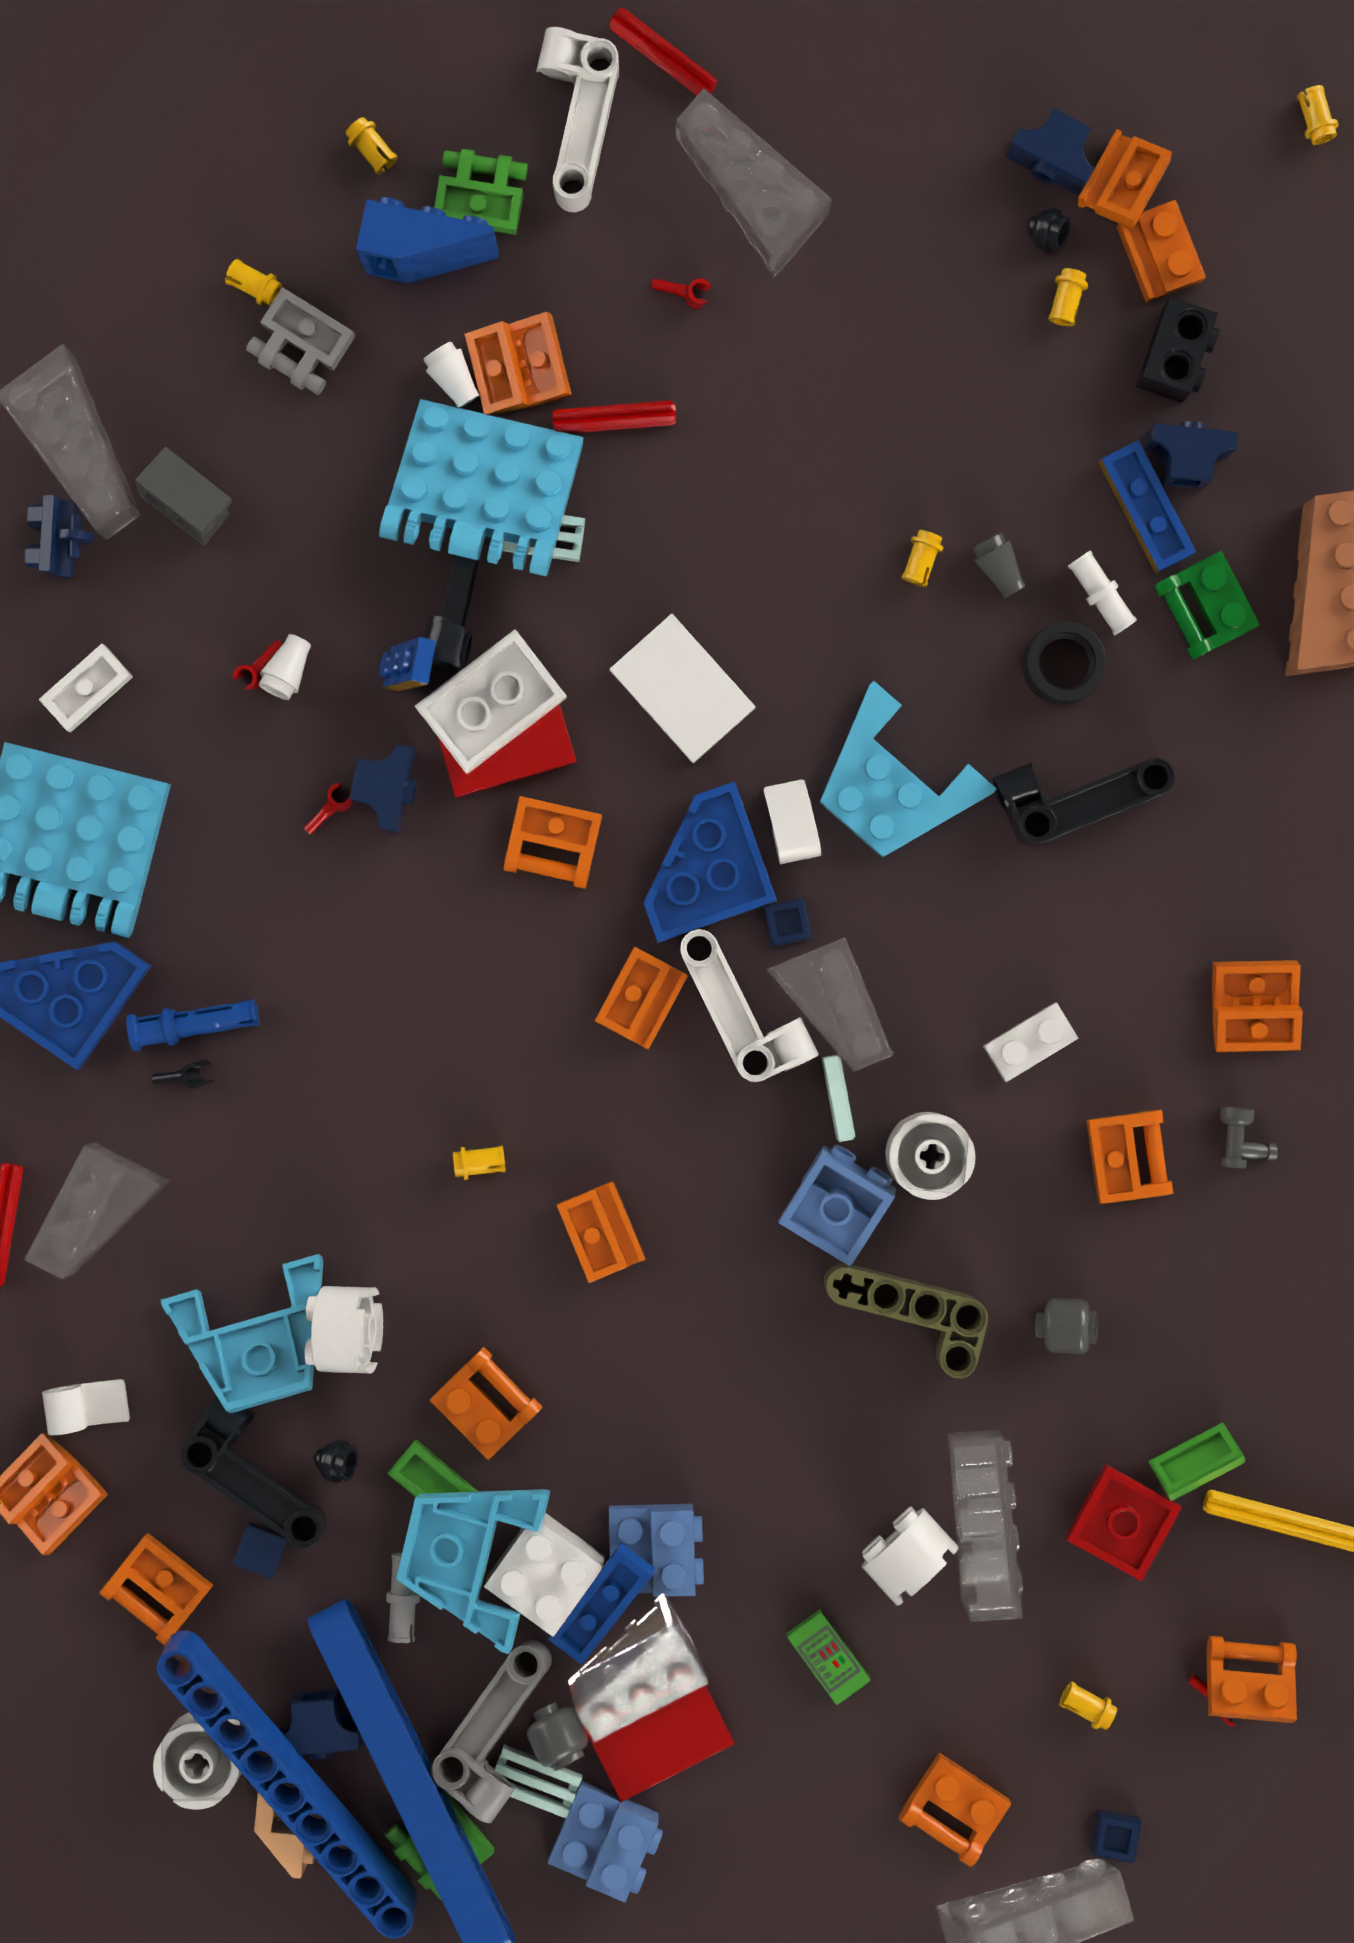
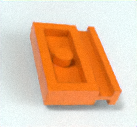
M1116 129L1078 197V207L1084 209L1087 206L1094 209L1095 214L1133 229L1171 161L1172 151L1135 136L1131 139L1122 135L1121 130Z
M1176 199L1142 212L1133 229L1119 223L1117 224L1116 228L1146 304L1159 297H1165L1202 283L1206 278Z
M634 946L595 1021L649 1050L688 975Z
M614 1180L557 1204L559 1213L589 1283L637 1262L646 1260Z

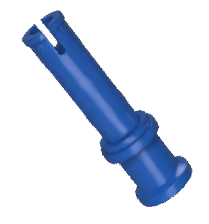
M250 999L232 1004H222L176 1012L175 1009L164 1008L162 1013L142 1017L128 1014L126 1024L130 1046L133 1052L141 1051L142 1046L165 1042L172 1046L185 1037L241 1027L259 1026V1014L255 999Z

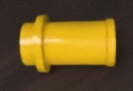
M1316 85L1305 89L1307 96L1302 91L1297 95V100L1300 103L1307 125L1305 137L1311 139L1313 145L1323 144L1337 136L1336 128L1339 125L1336 119H1332L1324 94V87Z
M365 117L359 118L346 130L345 134L349 138L348 144L350 147L356 146L374 168L377 175L383 174L385 172L383 167L391 168L397 161L398 156L391 151L375 131L376 124L373 121L368 122Z
M235 259L226 272L225 283L256 298V303L260 306L265 304L271 306L282 288V283L277 281V276L271 273L266 276L244 264L239 259Z
M1064 268L1061 271V275L1056 276L1055 283L1058 287L1051 314L1048 317L1050 322L1062 326L1075 325V317L1082 291L1088 288L1084 272Z
M919 530L917 536L911 538V542L914 545L901 579L918 586L927 587V581L938 552H942L944 548L940 545L942 541L941 536L929 531Z
M503 1145L465 1151V1147H461V1151L453 1152L455 1177L464 1176V1180H468L469 1175L506 1172Z
M1073 1681L1066 1686L1059 1702V1706L1067 1708L1092 1722L1091 1726L1096 1730L1100 1727L1107 1730L1117 1712V1707L1111 1704L1110 1698L1105 1697L1101 1699L1079 1687Z

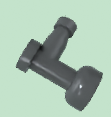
M1220 1107V1119L1223 1123L1228 1124L1226 1157H1221L1222 1167L1247 1168V1159H1277L1278 1147L1276 1144L1266 1143L1263 1145L1244 1142L1245 1126L1250 1125L1254 1121L1255 1109Z

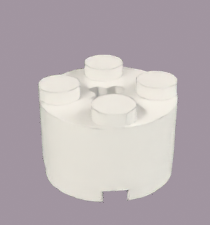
M920 1112L910 1115L899 1121L892 1130L886 1144L885 1157L891 1176L903 1189L916 1197L928 1200L946 1198L959 1190L973 1173L975 1166L974 1144L966 1130L958 1122L945 1115L934 1112ZM929 1144H933V1149L940 1152L939 1159H933L930 1166H926V1161L920 1158V1152L927 1151Z
M323 1286L317 1296L308 1297L306 1318L308 1322H312L311 1339L307 1340L305 1346V1362L307 1365H315L319 1372L368 1374L374 1372L378 1362H370L372 1351H381L383 1337L382 1303H374L372 1297L379 1295L377 1288Z
M911 1506L908 1507L893 1521L892 1524L896 1530L886 1540L878 1535L862 1551V1557L865 1561L861 1567L896 1606L903 1603L900 1595L906 1590L912 1597L947 1564L942 1558L947 1549L953 1555L959 1549V1546L924 1508L916 1512Z
M189 1712L178 1718L171 1726L156 1750L153 1761L154 1777L161 1791L163 1792L164 1790L174 1799V1803L186 1809L198 1810L216 1805L230 1793L242 1774ZM228 1719L232 1724L240 1725L238 1720ZM196 1753L201 1754L204 1759H207V1760H208L207 1764H206V1763H202V1758H201V1756H198V1755H195V1754H196Z

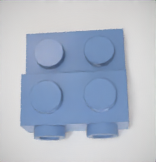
M823 1145L804 1175L799 1188L780 1216L778 1223L851 1267L894 1200L896 1188L890 1185L893 1179L881 1169L871 1167L867 1171L855 1164L856 1156L848 1149L840 1145H835L833 1149H830Z
M693 1504L609 1506L610 1557L622 1543L656 1568L652 1577L639 1593H653V1597L696 1596L695 1585L704 1584L703 1558H695L694 1542H703L702 1516H694Z
M581 1780L568 1816L564 1819L548 1857L547 1864L586 1880L587 1887L625 1903L629 1892L638 1894L642 1886L646 1869L640 1866L646 1852L654 1855L660 1843L663 1830L657 1828L659 1813L630 1800L621 1802L618 1795Z

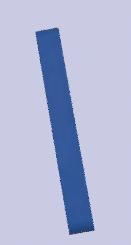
M344 1598L308 1617L307 1621L312 1636L462 1942L516 1943L512 1927L444 1789L439 1787L433 1779L432 1764L354 1606L348 1598Z
M187 1630L173 1633L168 1638L157 1664V1673L163 1683L377 1931L391 1939L405 1936L413 1925L417 1903V1892L412 1884L304 1758L297 1753L292 1744L203 1640L195 1633ZM173 1655L184 1656L188 1662L178 1661ZM201 1687L211 1688L216 1693H206L201 1689ZM228 1719L238 1720L243 1725L232 1724ZM255 1751H263L269 1754L270 1756L264 1757L257 1754ZM283 1783H291L294 1784L296 1787L290 1788L285 1786ZM310 1814H317L323 1818L317 1819L312 1817ZM343 1845L349 1849H341L337 1846ZM364 1877H372V1878H375L376 1880H368V1879H365ZM396 1907V1908H399V1909H401V1910L396 1911V1910H393V1909H391V1908Z

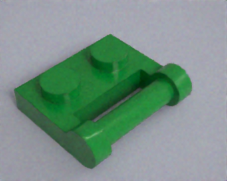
M1222 551L1154 585L1158 596H1164L1190 646L1186 650L1192 660L1260 625ZM1187 584L1213 634L1206 639L1179 590V587Z

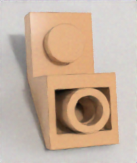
M258 1793L254 1831L290 1876L301 1879L306 1865L313 1864L315 1858L283 1820L278 1819L280 1817Z

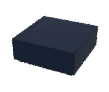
M805 898L763 906L771 947L813 939Z
M249 1522L233 1565L273 1579L287 1540L276 1531Z
M1098 1809L1090 1849L1092 1856L1134 1864L1142 1824L1141 1819L1136 1816Z

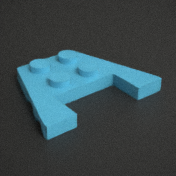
M873 681L866 691L819 803L883 858L993 794L997 788L971 765L967 764L940 796L934 793L874 740V737L902 705Z
M316 1254L282 1264L292 1305L290 1308L211 1331L201 1291L196 1289L161 1300L163 1309L172 1319L185 1345L191 1350L199 1364V1368L226 1412H237L312 1390L314 1365H307L305 1362V1346L307 1340L311 1339L312 1322H308L306 1318V1304L308 1297L317 1296L322 1287L324 1262L321 1255Z
M536 1489L419 1494L414 1501L396 1580L440 1610L445 1608L464 1621L463 1626L475 1634L480 1632L496 1643L495 1648L509 1654L513 1648L521 1613L479 1599L497 1521L539 1532L542 1528L550 1491Z

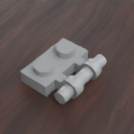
M282 287L260 321L262 327L273 334L267 343L255 336L252 337L246 351L259 358L258 363L269 370L275 368L291 378L290 383L301 390L307 388L316 395H319L326 385V380L314 374L315 368L321 363L334 371L356 335L354 331ZM287 343L305 353L299 364L282 354Z

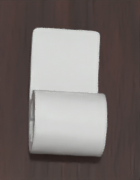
M796 780L765 787L764 795L772 822L773 838L780 865L821 856L819 836L805 781Z
M123 1379L62 1386L42 1392L48 1435L68 1434L81 1431L91 1425L128 1422L130 1420L126 1386Z

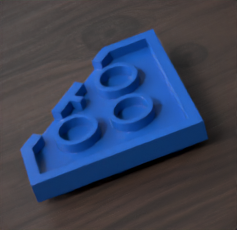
M735 781L697 794L691 802L644 901L657 943L777 901Z
M119 942L103 943L96 946L0 962V1018L74 1069L80 1070L152 965Z

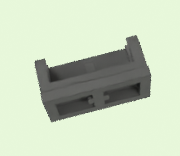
M166 446L135 479L138 495L203 547L230 515L227 509L232 504V498Z

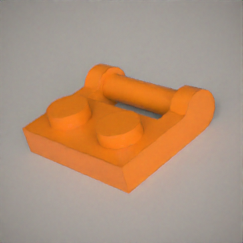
M520 796L506 853L504 871L517 873V870L571 881L574 882V887L586 889L602 814ZM526 841L579 853L578 865L521 853L523 842Z
M1162 1109L1086 1120L1097 1201L1099 1204L1173 1194L1172 1180H1167L1160 1123L1164 1122ZM1143 1126L1151 1180L1150 1183L1146 1184L1140 1183L1133 1127Z
M483 1346L430 1398V1401L489 1460L543 1406L535 1398L530 1400L490 1359L493 1355ZM479 1371L518 1411L511 1419L470 1378L474 1373Z
M147 1533L99 1594L108 1601L113 1598L158 1634L155 1639L165 1646L168 1638L178 1631L213 1587V1584L151 1534ZM127 1578L131 1579L174 1614L172 1618L167 1620L124 1585Z
M1220 1636L1208 1637L1206 1648L1208 1716L1294 1723L1297 1720L1295 1678L1297 1651L1294 1643L1280 1642L1279 1646L1228 1642L1224 1641V1638ZM1235 1659L1278 1663V1675L1224 1670L1223 1660Z
M939 1752L903 1806L899 1820L909 1827L915 1825L959 1854V1860L972 1867L979 1859L984 1845L1011 1806L1009 1798ZM928 1800L972 1828L973 1832L969 1838L965 1839L923 1811Z

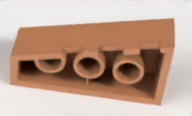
M1354 490L1317 495L1302 506L1297 555L1299 564L1297 581L1294 583L1293 599H1295L1293 622L1290 624L1289 641L1291 642L1289 661L1286 662L1285 677L1354 667Z

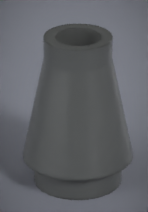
M1002 532L985 539L972 548L976 556L973 561L998 588L1003 598L1016 593L1026 586L1020 574L1011 540H1005Z

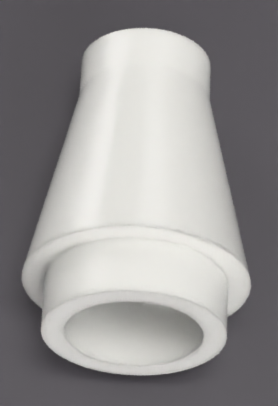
M452 341L437 348L423 359L428 366L425 371L448 394L458 408H462L480 396L474 386L461 348L456 349Z
M289 634L283 645L260 672L262 679L259 686L271 695L283 700H289L292 693H298L311 644L296 635Z

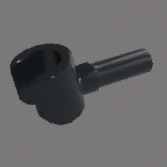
M201 1060L187 1064L182 1070L176 1072L153 1074L152 1082L153 1084L183 1082L188 1088L192 1089L211 1084L214 1079L204 1080L200 1075V1067L211 1065V1062Z

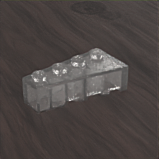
M704 88L676 119V139L704 179L720 197V202L728 213L733 215L744 231L745 237L752 247L756 248L766 262V267L775 278L829 216L832 198Z
M62 344L0 389V402L93 528L108 540L138 518L140 512L121 466L117 462L107 432L100 421L95 403L89 389L86 387L76 357Z
M999 1430L948 1433L956 1544L959 1546L957 1559L961 1603L971 1622L1023 1618L1020 1596L1023 1593L1022 1575L1020 1568H1017L1016 1551H1019V1535L1017 1526H1013L1011 1509H1016V1495L1014 1484L1008 1483L1007 1467L1013 1466L1010 1441H1004V1437Z
M1101 1859L1087 1860L1076 1868L937 1906L947 1943H1079L1134 1921L1121 1871Z

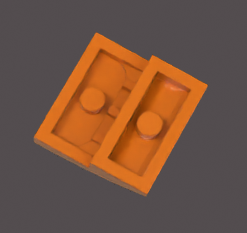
M546 311L510 324L501 321L465 333L484 414L497 415L572 396L553 316Z
M1297 960L1213 962L1212 1008L1216 1052L1301 1050L1303 1010L1299 1006L1301 965Z
M41 1433L0 1475V1514L8 1524H17L42 1555H50L109 1495L95 1478L47 1433Z

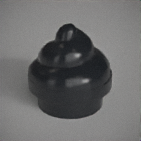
M1051 208L1050 210L1042 211L1038 216L1030 217L1025 222V226L1037 249L1045 252H1050L1052 249L1060 251L1068 239L1071 220L1069 217L1063 216L1061 210Z
M336 1440L317 1450L313 1458L316 1467L320 1470L325 1480L339 1483L342 1480L349 1481L352 1479L358 1466L359 1455L357 1449L351 1447L347 1441Z

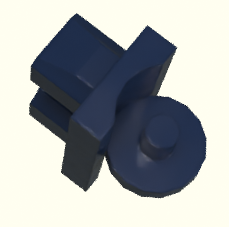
M43 495L42 503L28 506L27 522L30 528L38 531L41 530L40 544H29L25 548L24 563L26 566L38 569L40 572L63 579H74L75 559H80L81 544H93L94 534L82 530V516L77 515L78 503L62 500L56 495Z

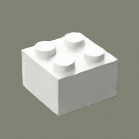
M545 1513L542 1528L539 1532L525 1528L520 1529L489 1572L484 1587L554 1637L604 1567L605 1555Z

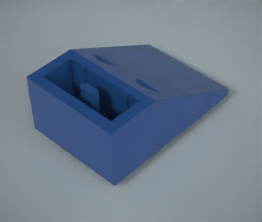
M388 197L380 198L379 202L369 199L366 201L356 251L366 275L408 284L498 259L499 249L494 227L488 225V222L480 217L466 215L463 216V220L446 216L444 211L429 206L422 207L421 211L406 208L401 201Z

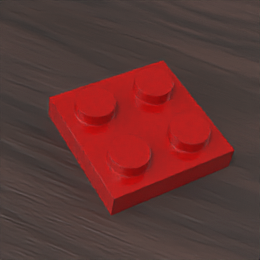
M1105 1463L1065 1538L1070 1543L1142 1582L1182 1506Z

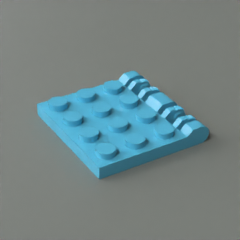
M420 399L389 503L385 507L381 520L379 537L397 541L404 519L408 518L403 541L404 543L414 545L419 535L421 521L434 524L429 536L430 549L440 551L448 527L453 529L449 541L448 554L479 560L485 537H491L487 561L493 564H497L501 558L503 543L508 541L518 544L512 559L514 569L523 570L529 549L533 547L530 573L547 577L583 448L584 437Z
M4 742L0 758V903L5 896L9 875L22 876L17 884L13 906L15 910L24 912L29 905L34 883L37 880L40 883L36 888L33 898L32 914L63 921L68 910L72 891L77 890L69 920L70 924L80 926L86 917L91 894L100 896L103 899L96 914L95 927L98 931L106 932L110 926L116 901H120L115 910L111 933L130 938L135 927L171 785Z

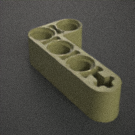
M838 1263L827 1270L824 1276V1287L828 1296L835 1303L940 1330L935 1357L942 1370L948 1376L959 1379L968 1377L974 1372L978 1364L988 1324L986 1308L975 1297L855 1265L850 1267L845 1263ZM844 1274H849V1279L853 1284L864 1287V1278H869L865 1286V1300H860L862 1294L859 1290L846 1288L844 1294H839L837 1286L833 1284L834 1280H842ZM883 1284H890L896 1290L894 1300L887 1305H880L874 1301L876 1288ZM925 1294L934 1296L937 1301L935 1310L926 1316L919 1315L915 1311L917 1299ZM965 1305L976 1307L977 1318L971 1325L961 1326L957 1323L956 1314L961 1307ZM956 1346L965 1348L967 1358L963 1364L957 1367L947 1365L946 1355L951 1348Z

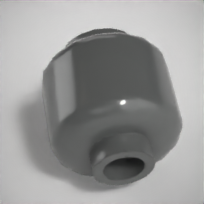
M1052 1298L1047 1302L1044 1312L1036 1313V1337L1044 1338L1045 1347L1049 1352L1085 1354L1089 1350L1090 1344H1097L1098 1312L1097 1310H1091L1089 1303L1083 1299Z
M556 1702L533 1713L536 1722L528 1727L526 1734L542 1766H553L554 1771H557L585 1756L583 1749L587 1746L589 1739L574 1708L564 1707L558 1709Z

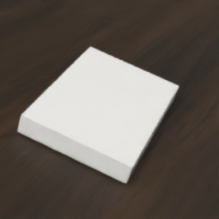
M672 613L609 669L692 764L698 761L756 709V706Z
M515 629L415 705V708L465 773L468 774L563 702L567 696Z

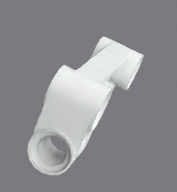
M549 27L545 31L536 72L540 71L548 77L572 82L575 85L558 162L553 175L554 195L557 204L563 210L579 212L589 205L592 198L596 171L615 87L619 78V57L615 45L609 40L575 33L561 27ZM597 59L607 60L611 64L603 71H596L590 67V64ZM570 180H576L583 185V188L575 194H568L562 190V186Z
M700 929L685 935L680 948L682 958L737 1071L743 1078L752 1082L763 1081L784 1070L788 1071L819 1055L801 1017L763 1036L716 938L710 932ZM695 937L707 939L712 948L710 956L703 961L692 959L687 952V945L690 940ZM754 1050L761 1051L767 1060L764 1071L756 1075L746 1072L743 1066L745 1055Z

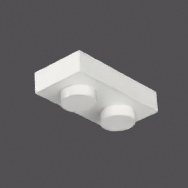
M100 644L39 700L66 731L72 732L130 681L133 676L104 644Z
M1054 1002L986 1043L983 1047L1004 1082H1008L1079 1038L1057 1002Z

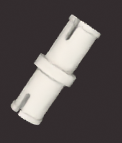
M1090 550L1069 564L1068 567L1073 571L1089 595L1086 600L1090 606L1095 604L1112 629V633L1116 635L1136 622L1137 618L1133 616L1116 591L1119 587L1116 581L1110 582Z

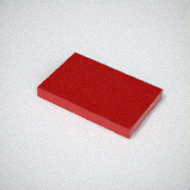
M560 704L468 774L465 773L438 737L456 798L577 763Z
M696 1665L583 1722L585 1732L621 1802L734 1745V1738Z

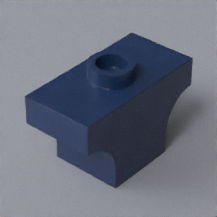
M1054 108L1047 122L1040 128L1035 130L1019 128L1006 157L1031 170V174L1037 180L1046 184L1054 182L1079 196L1094 169L1088 163L1083 153V145L1091 127Z
M1184 421L1180 423V426L1154 423L1146 433L1145 450L1155 453L1162 462V485L1204 489L1213 480L1215 461L1221 458H1228L1237 449L1239 432L1205 429L1206 424L1198 421Z
M396 744L394 751L383 760L372 761L358 758L349 799L354 803L372 807L378 817V828L384 831L399 834L405 805H412L415 798L417 781L412 780L411 777L417 752L411 747Z
M339 1689L300 1692L296 1694L291 1703L292 1723L286 1727L279 1728V1730L299 1755H308V1759L319 1760L331 1757L333 1752L360 1749L363 1738L354 1720L342 1710Z

